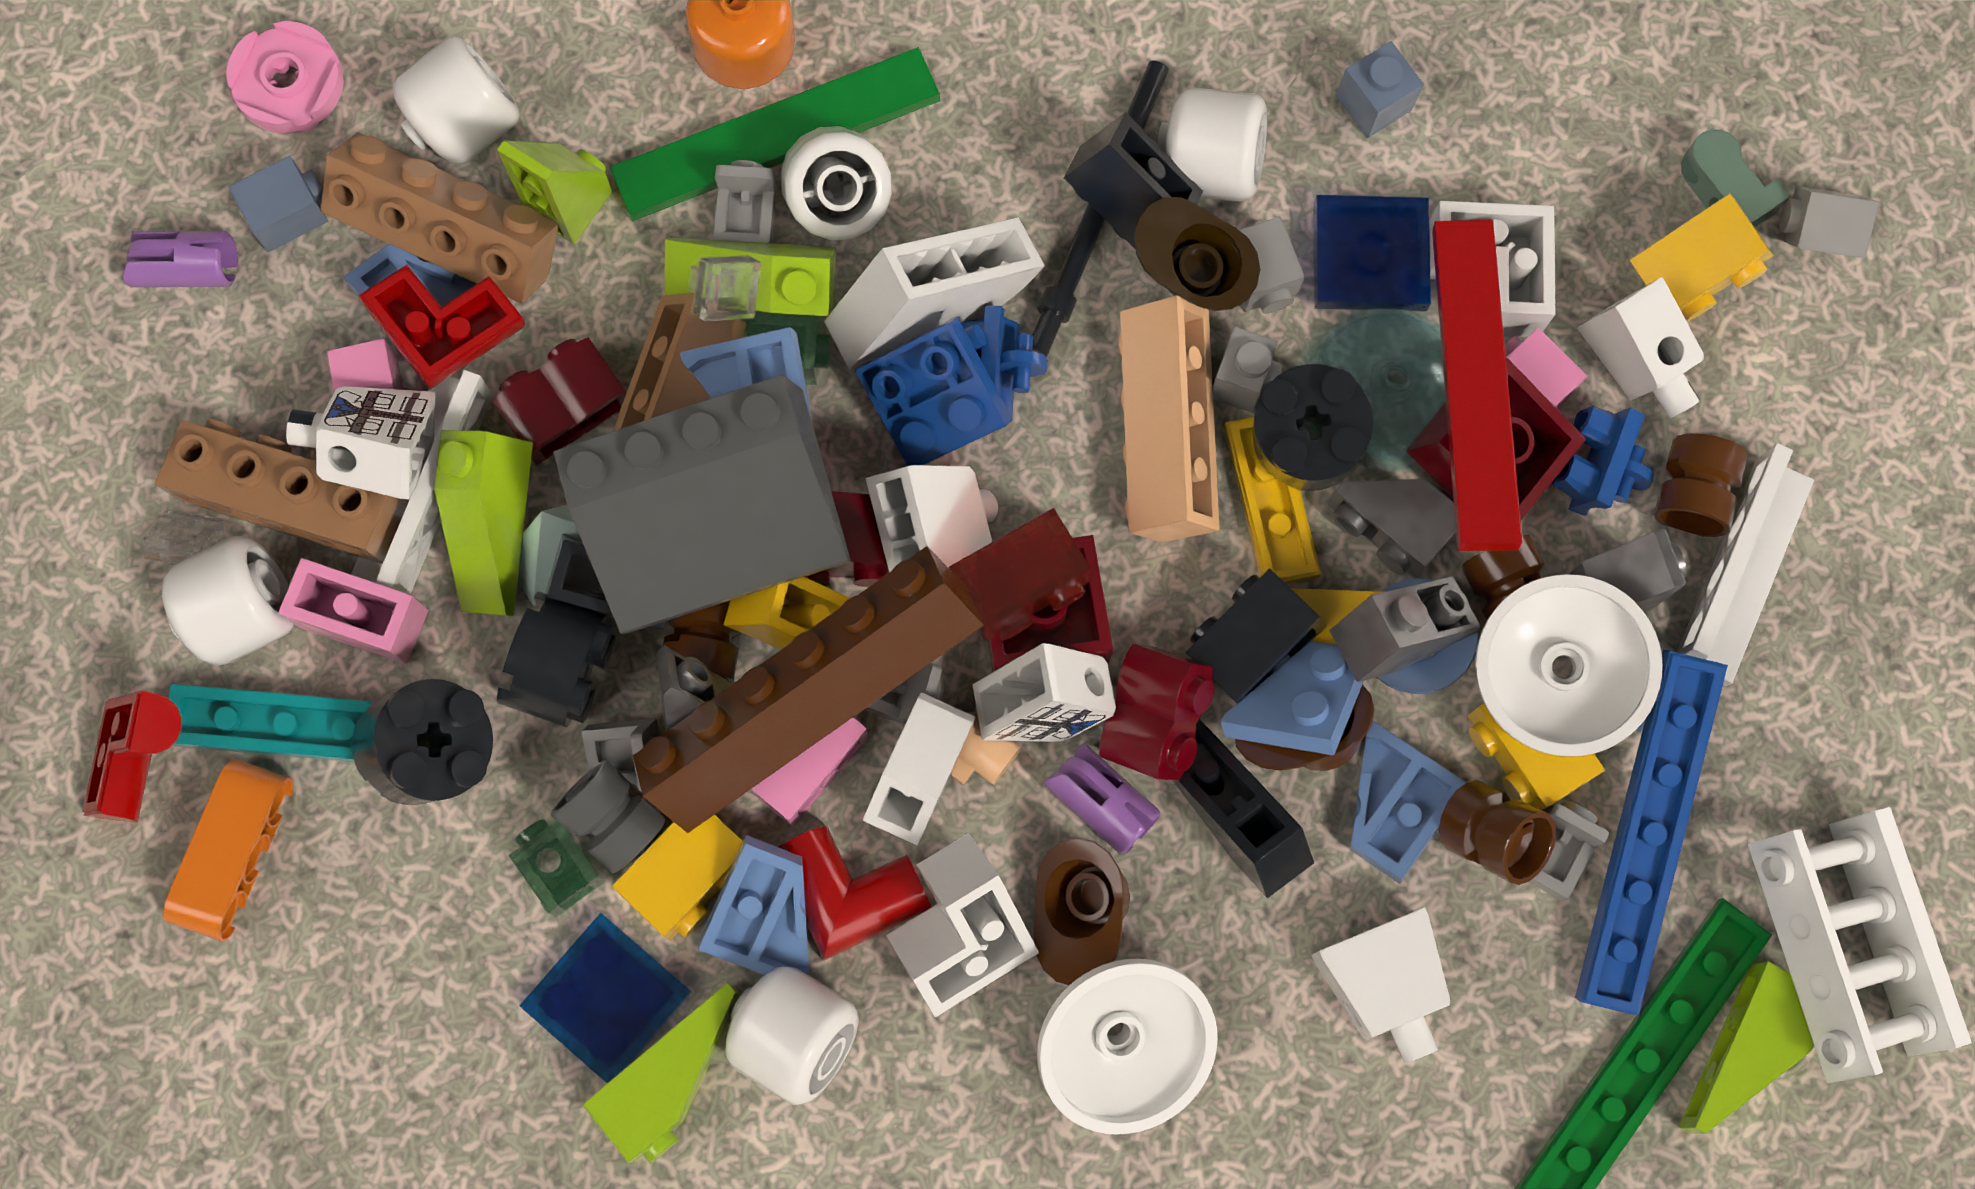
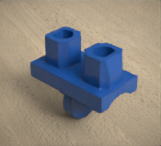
M985 306L984 319L961 322L964 329L977 324L984 332L986 345L976 349V352L1012 417L1014 392L1028 393L1030 377L1044 375L1048 369V359L1043 354L1032 351L1033 336L1019 334V324L1004 317L1005 309L1002 306Z
M1590 406L1577 413L1573 426L1586 438L1583 443L1591 447L1586 460L1574 454L1552 481L1554 486L1572 497L1568 510L1586 516L1591 508H1610L1614 500L1626 503L1632 489L1641 491L1648 490L1651 487L1654 473L1650 468L1642 464L1646 450L1638 445H1634L1645 417L1644 414L1631 407L1614 414L1595 406Z

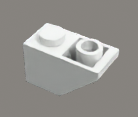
M921 692L883 771L863 821L918 846L976 717Z

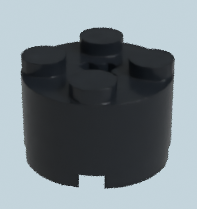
M1305 364L1288 369L1265 386L1258 400L1252 429L1253 446L1260 464L1270 474L1292 488L1303 491H1317L1333 487L1341 483L1355 470L1367 450L1373 432L1371 404L1365 391L1356 382L1355 378L1343 369L1322 364ZM1313 417L1316 424L1325 425L1321 430L1319 439H1310V434L1307 430L1298 431V428L1303 425L1304 418Z
M538 591L534 596V600L539 612L527 608L521 619L502 671L514 676L511 688L508 691L498 687L497 703L563 727H568L572 720L584 723L595 696V690L591 689L592 682L588 680L594 666L604 669L607 665L616 636L612 634L614 626L607 624L608 616L548 598L546 593Z
M441 679L416 681L382 694L361 715L356 723L352 739L354 762L363 779L369 781L381 793L380 795L387 800L403 805H420L446 800L466 792L483 780L493 749L492 727L480 696L472 690H467L458 684ZM421 734L422 737L427 738L429 748L418 746L417 735Z

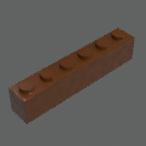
M928 546L909 559L900 562L887 575L859 595L848 599L835 612L808 631L796 636L786 647L759 666L748 670L741 679L710 701L699 705L692 714L661 736L650 740L644 748L635 753L633 760L642 796L685 832H691L984 626L968 589Z

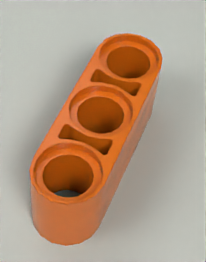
M232 758L227 762L215 783L166 898L163 910V918L166 922L220 942L227 941L232 936L235 927L230 926L238 907L244 908L259 873L258 870L254 869L262 850L268 852L283 816L278 813L285 794L288 796L292 795L294 782L291 777L238 758Z

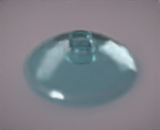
M1393 307L1371 308L1351 314L1333 325L1322 336L1312 351L1308 364H1322L1343 369L1349 372L1365 391L1373 412V432L1370 443L1359 465L1383 471H1401L1420 467L1406 452V449L1446 402L1440 325L1416 312ZM1387 371H1400L1405 377V383H1392L1387 377ZM1310 417L1315 428L1320 434L1322 428L1325 427V425L1316 424L1314 418Z

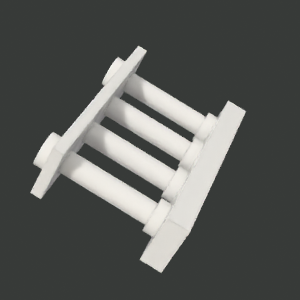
M1890 807L1829 824L1834 839L1831 842L1807 847L1802 830L1798 829L1748 844L1827 1083L1883 1073L1876 1051L1903 1042L1908 1057L1955 1049L1972 1043ZM1842 864L1854 899L1827 906L1816 871ZM1862 923L1874 958L1847 966L1835 930ZM1882 982L1894 1018L1867 1026L1856 990Z

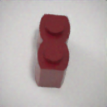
M589 337L578 342L576 339H569L558 344L548 353V361L540 369L531 373L527 370H522L512 374L500 384L498 388L500 393L491 400L516 438L533 442L531 459L536 465L554 455L553 451L565 448L584 434L618 414L621 410L627 392Z
M1133 643L1120 669L1116 688V709L1114 715L1106 719L1102 731L1100 757L1158 780H1180L1183 773L1191 767L1196 757V723L1201 714L1207 711L1213 699V667L1154 646Z

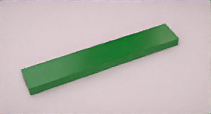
M919 47L610 166V170L633 222L717 189L715 179L717 165H731L735 161L747 160L757 162L764 168H771L784 163L787 152L801 136L819 127L841 126L860 133L940 102V92Z
M1724 898L1718 899L1640 1009L1639 1016L1636 1015L1514 1189H1596L1772 937V934Z

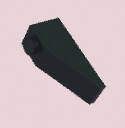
M1199 718L1196 723L1195 740L1197 742V753L1191 767L1183 773L1180 780L1172 781L1231 859L1264 896L1269 898L1314 864L1303 828Z

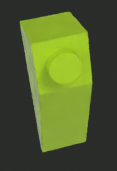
M503 141L497 149L522 204L533 208L538 214L559 223L557 234L572 244L577 242L612 193L605 174L606 167L600 160L585 150L578 149L575 154L559 143Z
M667 237L665 239V295L697 293L714 304L768 313L829 316L835 298L836 247Z
M441 430L434 490L461 612L514 616L533 442L487 431Z
M1769 961L1751 965L1746 972L1678 1128L1687 1133L1707 1134L1813 1050L1814 1043L1790 972Z
M728 982L582 1104L628 1163H635L644 1156L649 1164H652L679 1141L673 1131L685 1121L731 1017L732 1009L740 997L738 991Z

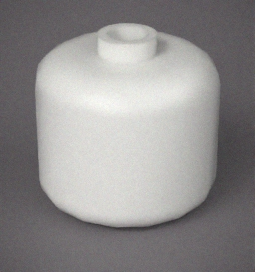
M449 36L442 40L401 73L394 81L393 96L398 107L406 117L401 122L404 131L420 149L424 150L430 146L441 158L455 165H463L471 161L511 129L519 119V108L498 76L466 41L456 36Z
M1189 88L1182 92L1175 100L1169 122L1161 123L1158 146L1203 190L1202 198L1246 201L1257 191L1262 173L1267 138L1266 104L1262 97L1254 93Z
M841 126L819 127L801 136L787 152L780 172L782 195L795 220L811 234L831 241L854 239L870 231L885 215L892 196L891 172L882 153L860 133ZM837 172L842 174V181H839ZM859 202L853 210L843 215H825L812 209L824 205L833 211H846Z
M232 536L174 565L163 579L162 600L172 632L197 658L211 665L219 666L233 663L286 636L294 625L278 614L290 585L283 570L275 558L260 543L248 536Z
M777 967L760 978L752 988L746 989L736 1001L731 1013L732 1021L727 1033L725 1053L730 1065L739 1073L790 1104H806L823 1092L844 1063L857 1034L859 1015L855 1005L850 1000L799 969Z

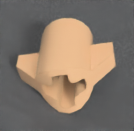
M970 712L968 714L976 718L951 772L952 778L964 786L973 773L976 772L995 785L1021 750V746L1014 741L982 740L977 712Z

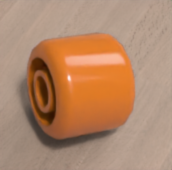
M688 0L685 16L694 58L709 78L725 87L745 90L764 86L781 75L792 58L795 43L790 0Z

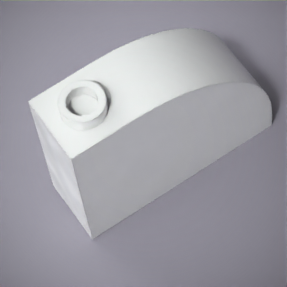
M1019 217L882 248L824 322L849 370L855 369L955 317H958L960 322L983 319L985 306H1002L1019 293L1045 265Z

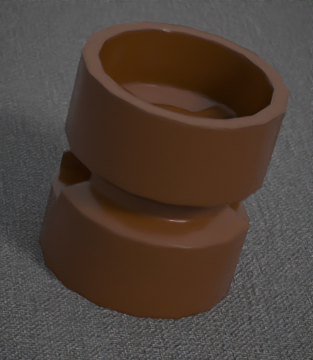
M1687 433L1676 436L1672 441L1665 468L1667 475L1672 479L1661 484L1654 511L1655 519L1662 525L1702 537H1719L1728 534L1731 530L1737 506V498L1730 491L1733 488L1742 486L1749 458L1748 451L1741 445L1718 436L1700 433Z
M1530 534L1522 536L1523 543L1519 550L1483 551L1461 565L1474 595L1485 597L1487 600L1486 605L1482 609L1486 621L1496 607L1511 593L1532 581L1541 579L1539 573L1545 563Z
M730 601L667 621L674 628V633L664 637L663 646L665 645L685 657H694L700 660L710 671L731 683L734 682L739 648L732 643V638L741 635V632L724 625Z
M1479 780L1466 782L1454 792L1444 808L1439 826L1440 840L1447 850L1466 860L1481 864L1485 870L1517 885L1531 881L1541 872L1549 861L1557 835L1555 821L1549 813L1518 799L1511 800L1506 792Z

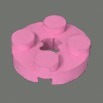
M292 21L272 23L275 29L266 30L259 35L254 30L239 41L228 60L226 76L234 101L251 123L264 130L285 134L291 132L305 133L313 130L320 121L333 111L341 97L344 79L342 74L343 68L339 58L320 32L302 23ZM290 67L298 69L295 72L296 81L288 87L278 88V83L272 80L276 72L285 74Z

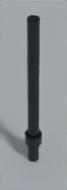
M1156 60L1149 61L1127 112L1143 130L1169 72V68L1164 63ZM1089 203L1054 285L1046 287L1037 308L1041 315L1032 334V351L1043 354L1046 357L1050 352L1061 323H1067L1077 302L1074 296L1075 290L1105 222V219Z

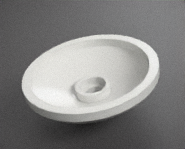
M1569 574L1554 575L1532 581L1520 587L1496 607L1481 632L1476 650L1475 670L1478 689L1488 712L1496 723L1512 738L1542 753L1555 756H1583L1606 750L1620 743L1643 723L1650 713L1660 689L1662 654L1656 632L1650 620L1636 602L1624 592L1592 577ZM1566 657L1571 661L1573 672L1569 678L1561 679L1553 673L1552 663L1555 658Z
M1125 959L1101 965L1085 973L1070 984L1056 999L1043 1022L1037 1047V1063L1043 1086L1055 1106L1068 1119L1086 1129L1105 1134H1130L1153 1128L1182 1111L1205 1084L1211 1072L1217 1051L1218 1039L1215 1016L1207 998L1199 987L1183 972L1168 964L1149 959ZM1118 1023H1123V1028L1119 1034L1115 1036L1107 1035L1111 1027Z

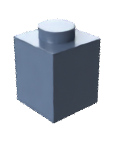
M1389 41L1345 69L1336 97L1365 136L1369 138L1412 111L1424 83L1393 42Z
M291 156L228 186L252 233L267 252L329 222L326 215L320 212L323 187L312 169L302 173Z

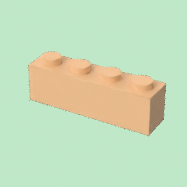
M1176 295L1120 311L1121 334L1118 345L1122 356L1123 388L1121 391V405L1124 410L1125 426L1123 459L1126 465L1127 476L1125 513L1128 520L1129 533L1154 541L1165 542L1220 531L1209 310L1198 307Z

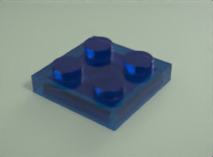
M1316 195L1313 203L1314 309L1427 312L1431 305L1429 198Z
M600 912L519 1006L602 1080L608 1083L637 1058L693 991Z

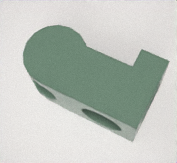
M1717 129L1701 133L1684 155L1681 162V173L1707 209L1730 193L1754 227L1774 216L1791 197L1778 179L1764 186L1741 158V146L1738 140L1730 133Z

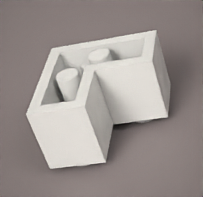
M1439 201L1426 226V279L1436 280L1432 237L1435 221L1493 220L1504 336L1529 337L1537 328L1543 332L1555 316L1554 206Z
M969 833L917 864L920 873L938 904L886 935L934 1017L939 1016L1039 953L998 873Z

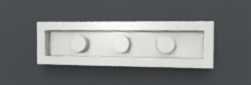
M466 370L463 371L460 380L450 376L431 390H428L429 392H435L434 443L383 564L358 557L351 575L409 595L411 594L441 522L434 490L441 430L478 431L493 396L480 375Z
M1778 443L1760 456L1752 467L1736 506L1731 530L1723 538L1677 650V653L1728 665L1723 683L1726 687L1733 683L1814 482V479L1787 468L1793 450Z

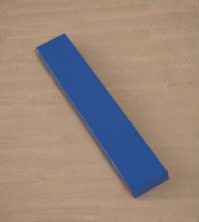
M1663 649L1660 689L1656 701L1644 722L1575 998L1582 1003L1639 1016L1728 667L1726 664Z

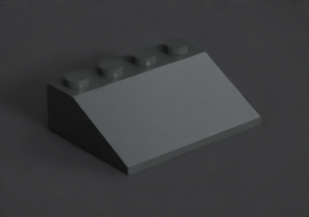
M783 374L553 451L569 512L621 634L637 631L851 562L803 389Z

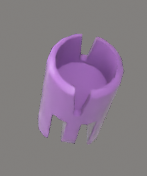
M132 231V243L128 248L127 263L123 271L124 284L131 288L229 287L236 279V275H224L222 269L238 267L236 244L233 237L227 231Z
M1083 743L1075 751L1074 757L1068 758L1059 767V772H1055L1044 782L1045 787L1121 855L1128 853L1134 847L1135 841L1138 838L1142 839L1160 816V810L1086 743Z

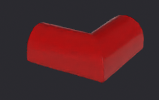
M408 265L403 266L358 295L361 304L430 390L525 327L522 315L490 276L442 307Z
M141 690L108 699L105 702L82 810L84 816L132 823L138 822L152 754L169 749L177 741L181 732V715L177 706L169 698L157 693Z
M828 826L809 830L778 846V848L802 857L806 924L823 961L905 923L932 908L907 854L852 880Z

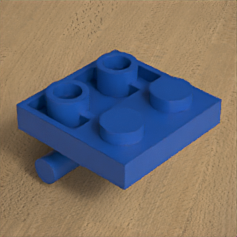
M955 317L862 364L855 370L907 466L925 465L1007 426L1012 420L1007 407L976 352V349L986 345L984 332L977 324L964 329L958 317Z

